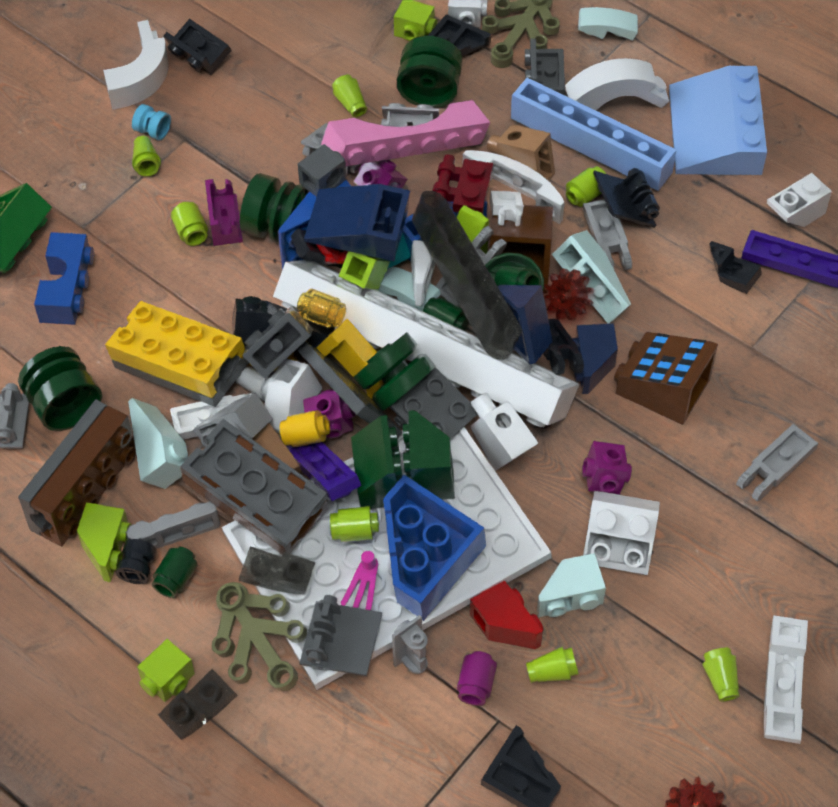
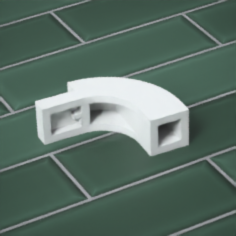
M148 20L137 22L143 48L139 57L128 65L103 70L112 110L131 106L145 100L159 89L168 73V56L165 38H158L157 31H151Z
M613 59L595 64L577 74L565 85L569 98L593 110H598L606 102L621 96H636L660 108L669 102L666 92L667 86L663 79L654 75L651 63L638 59Z

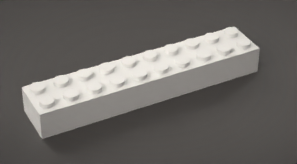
M305 260L285 262L273 297L283 301L282 305L289 308L292 306L295 311L301 309L309 313L308 318L319 323H331L335 325L334 329L348 319L369 344L376 349L379 347L383 348L388 343H394L404 333L408 332L417 343V347L406 359L412 361L418 355L426 354L436 365V368L455 387L462 385L471 389V395L476 398L487 392L492 400L499 403V406L509 402L516 412L528 416L527 421L539 427H545V425L548 426L566 418L579 383L564 376L556 375L553 371L538 364L529 365L522 357L382 292L375 289H364L339 277L340 273L317 262Z

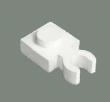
M491 191L490 206L492 215H498V224L504 226L505 220H511L515 222V226H520L524 207L521 193Z

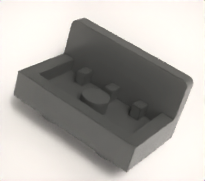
M536 38L530 39V49H525V66H530V70H525V79L529 78L565 96L564 50L536 49Z

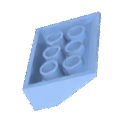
M726 66L669 85L673 148L676 149L674 161L675 174L762 175L767 147L757 66Z

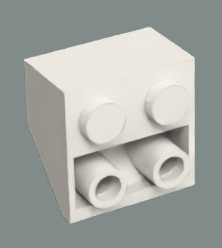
M595 491L583 555L595 553L599 567L648 575L660 502Z

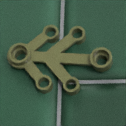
M553 0L495 1L494 12L501 17L509 15L510 12L525 10L523 14L498 19L493 15L485 16L482 19V30L490 34L513 27L503 42L497 43L491 50V63L495 67L506 68L512 64V49L525 31L529 39L536 38V49H547L548 39L545 35L540 34L534 18L536 15L540 16L543 21V31L545 34L556 35L559 32L560 21L558 18L552 17L549 10Z
M231 582L224 584L220 587L216 596L217 607L222 611L217 636L213 639L211 646L212 650L220 657H228L234 652L235 644L230 637L237 617L242 628L234 662L228 669L229 677L238 684L246 683L251 678L252 671L248 666L252 645L254 644L269 667L267 672L268 682L278 691L291 690L297 683L298 673L291 664L280 659L265 634L285 636L291 642L299 643L306 638L307 628L299 620L283 622L254 618L248 608L268 609L274 616L282 617L290 609V603L283 595L264 596L249 594L247 588L241 583ZM238 595V600L230 605L231 598ZM283 601L282 607L274 610L275 603ZM299 626L300 632L296 636H291L292 629ZM227 641V647L219 651V645ZM244 667L243 675L236 677V671ZM285 673H289L290 677L288 681L285 683H281L280 679L282 675Z

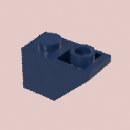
M614 323L577 325L576 336L572 339L582 355L584 369L582 373H574L575 382L581 383L582 394H589L616 365L618 346Z

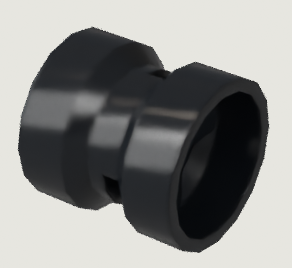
M126 540L122 550L124 558L118 563L116 575L120 579L132 584L147 583L151 573L149 564L153 563L155 559L156 548L144 540Z

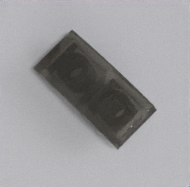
M250 546L238 581L275 591L305 595L316 562L283 552L281 557Z
M211 669L188 693L182 690L158 716L183 740L215 717L238 695Z

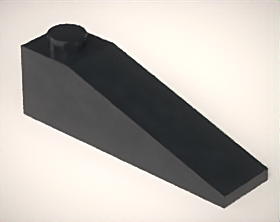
M253 296L235 299L232 314L233 335L241 337L244 346H247L244 342L256 330H259L261 333L270 326L267 322L268 319L280 308L284 312L287 308ZM298 313L313 328L311 336L306 341L315 348L335 330L334 326L313 321L308 316Z

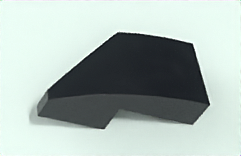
M711 241L709 243L710 252L720 282L747 294L762 275L761 265L737 258L734 255V248Z

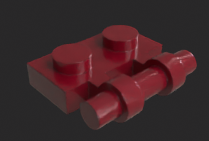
M450 154L445 155L443 162L438 166L437 175L439 178L438 182L433 185L432 204L436 207H443L445 201L453 202V212H459L465 205L483 214L493 173V163L464 159L462 167H455V157ZM457 181V188L450 187L449 182Z

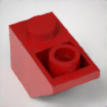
M506 581L470 599V616L489 641L537 649L541 646L544 628L540 619L534 613L530 614L527 611L519 591L516 588L511 589Z

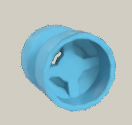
M141 104L136 109L132 118V129L139 133L147 132L151 138L156 140H162L167 135L171 125L170 114L163 111L156 112L151 106Z

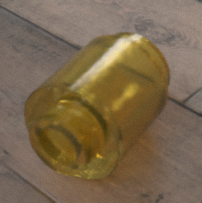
M310 288L306 293L303 292L297 302V309L303 319L327 328L331 326L339 327L346 314V304L342 303L339 298Z

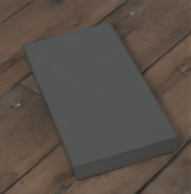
M307 341L297 348V351L356 415L369 424L378 417L386 415L341 366L329 357L324 356ZM387 416L389 428L396 427L398 438L403 432Z

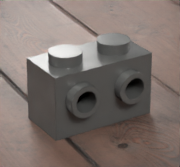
M292 306L285 312L280 308L268 319L267 322L270 326L261 333L259 330H256L244 342L247 347L242 356L264 379L312 334L313 328Z

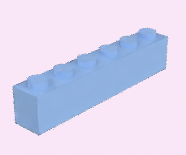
M526 78L512 94L511 119L531 129L548 132L551 135V139L628 176V172L631 169L638 168L643 171L647 184L659 191L673 173L676 149L529 78Z

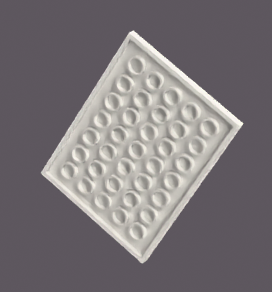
M465 427L450 439L455 499H445L443 501L484 527L486 547L424 621L422 620V631L469 605L470 599L503 581L508 583L552 558L551 551ZM402 433L397 438L400 450L402 473L403 475H406V473L404 472L403 453H406V448L403 441ZM353 457L344 461L355 472ZM357 488L344 498L331 501L327 497L328 510L287 558L237 521L222 527L224 535L259 594L264 596L281 594L289 601L290 609L286 615L276 617L272 614L275 621L289 622L291 620H299L305 625L308 633L316 601L323 600L325 595H332L338 599L337 604L341 605L340 602L362 561L361 555L365 551L373 552L378 560L371 610L383 613L371 659L393 648L392 634H394L395 629L406 620L412 621L417 617L397 603L384 507L371 509V513H378L379 532L373 533V540L341 543V540H332L330 513H338V509L360 507ZM359 580L355 591L345 606L353 607L361 580ZM369 582L358 608H366ZM283 601L276 602L274 610L280 609ZM299 626L292 629L291 636H296L300 632ZM285 637L300 662L306 638L302 642L294 643ZM302 665L316 690L346 674L344 672Z

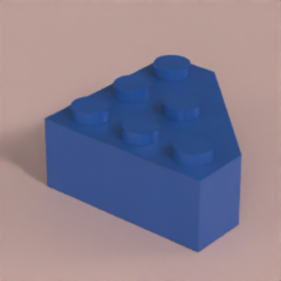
M403 475L383 498L393 586L397 603L414 615H420L424 621L485 549V529L406 475Z

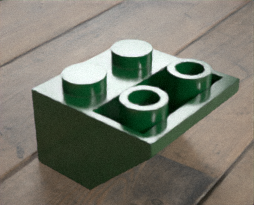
M408 411L409 424H403V441L406 448V453H403V462L406 476L442 500L455 499L450 437L417 411Z
M387 415L378 417L351 437L355 473L361 483V486L357 488L360 507L370 506L371 509L384 507L383 498L403 476L396 427L389 428Z

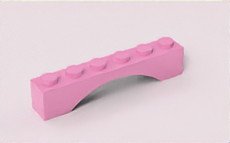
M470 100L450 103L439 117L416 126H383L356 118L329 121L321 145L325 144L331 150L339 152L345 159L346 167L482 144L490 121L475 102Z

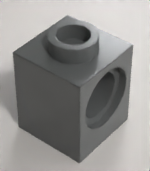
M323 144L298 163L299 184L316 197L319 189L338 187L346 180L345 159L339 152L333 151Z

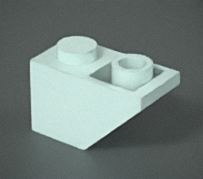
M595 553L564 559L560 562L538 596V617H558L567 611L576 609L591 610L599 606V604H603L606 587Z

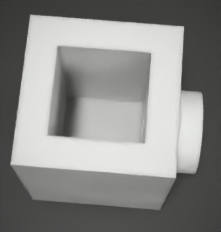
M449 0L448 15L474 27L481 28V16H487V0Z

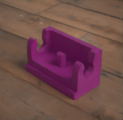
M213 179L205 180L213 246L243 242L239 223L237 194H233L232 182L226 179L225 188L219 190L216 189Z

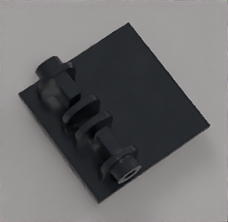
M633 168L628 172V176L625 179L593 171L598 183V189L603 194L608 205L607 209L612 216L618 219L622 218L633 221L637 224L656 227L654 218L658 217L660 207L649 184H647L643 171Z

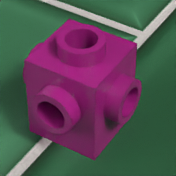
M388 159L362 164L354 182L358 186L383 184L402 189L408 179L395 169L397 165Z
M326 390L321 392L320 395L303 399L304 412L319 410L322 415L327 416L330 423V433L327 434L326 438H337L343 433L353 430L352 418L356 414L334 390Z
M593 441L582 466V475L587 479L588 491L620 495L624 483H628L631 478L632 467L631 464L627 463L624 445Z

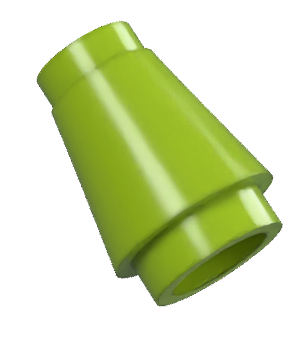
M349 74L337 78L332 84L333 95L354 118L365 114L367 107L357 79L352 78Z
M138 136L134 140L132 167L141 176H152L159 170L161 159L147 136Z
M560 647L526 663L531 683L537 681L571 680V676L579 674L572 647L564 650L563 647Z
M727 647L706 652L703 655L705 662L702 665L718 695L719 701L725 702L738 698L740 695L738 692L736 655H732L731 649Z

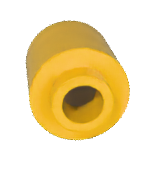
M319 410L291 415L286 420L280 422V436L284 445H292L294 448L324 442L327 434L330 433V423L327 416L322 415Z

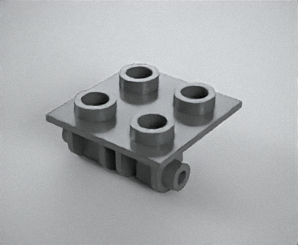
M436 367L390 406L397 415L394 421L400 428H403V424H409L408 411L415 410L449 436L450 439L478 415L470 401Z
M325 595L323 600L316 601L299 664L367 676L383 613L338 605V599L335 596Z

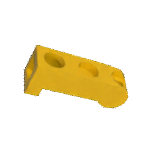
M348 319L316 347L324 356L331 353L353 377L368 365L367 361L377 353ZM380 380L370 389H366L367 395L372 399L373 394L384 382Z

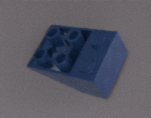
M383 184L319 189L304 242L395 262L408 214L410 190Z

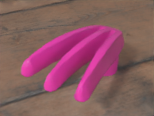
M365 551L361 555L362 561L340 603L343 606L347 604L359 580H361L353 607H359L369 582L365 609L371 610L378 560L373 552Z

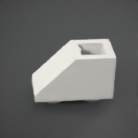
M810 173L767 199V204L786 222L805 227L826 214L832 191L813 173Z
M286 358L267 381L265 407L273 418L269 423L277 433H280L279 426L281 421L286 420L288 416L305 413L303 399L317 396L322 390L321 384L308 364Z

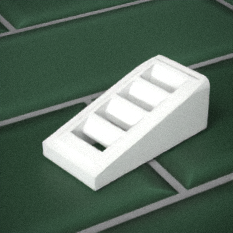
M414 240L412 244L411 269L415 305L422 306L434 272L437 246H435V243Z

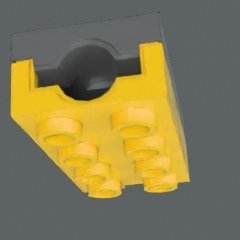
M140 301L127 316V326L119 327L105 344L116 369L214 407L217 406L249 363L242 356L245 347L241 337Z

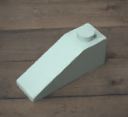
M587 230L571 235L552 253V256L607 323H612L631 305L606 253Z
M131 398L128 403L140 481L166 489L182 477L180 466L188 458L186 443L156 406Z

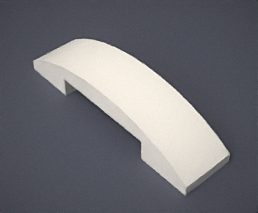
M466 150L463 153V161L464 159L493 163L491 180L493 178L536 201L535 206L553 207V221L558 224L563 221V198L556 188L535 170L516 160L490 152Z
M773 616L765 684L764 738L798 744L801 742L803 716L801 698L803 663L807 645V620Z

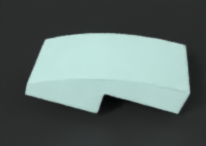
M581 8L579 11L578 30L601 39L605 37L607 32H611L618 37H624L633 41L638 33V17L636 14L611 8Z
M397 267L387 269L379 289H375L390 296H397L399 301L423 311L430 298L435 297L437 299L441 295L440 289L430 283L424 304L416 306L412 273Z

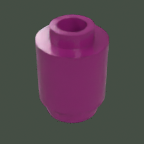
M474 651L472 654L464 656L457 684L458 698L462 702L481 706L490 697L497 669V663L490 654Z

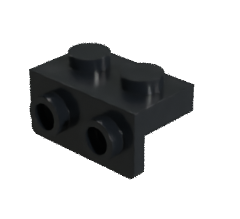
M190 18L175 36L168 32L163 36L169 43L167 48L172 54L178 58L184 56L187 58V63L196 71L200 72L203 69L210 75L232 51L228 44Z

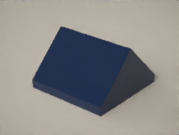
M542 285L496 286L507 343L529 365L536 363L553 342Z

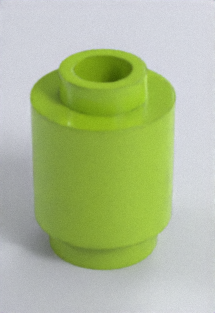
M598 166L587 168L566 184V197L570 203L583 207L584 203H589L602 194L598 189V183L593 171L605 173L603 169Z
M194 202L179 203L171 212V219L178 235L189 246L200 245L208 236V227L202 213Z
M370 506L338 509V513H330L332 540H341V543L373 540V533L379 532L378 513H371Z

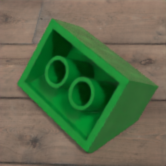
M28 183L0 195V272L6 273L12 268L16 262L14 259L18 251L22 252L28 247L32 241L30 238L34 230L38 231L44 226L48 220L46 215L52 208Z

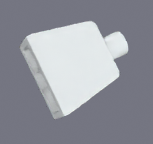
M487 392L470 402L480 417L471 425V429L495 471L538 444L533 434L509 402H505L496 408Z

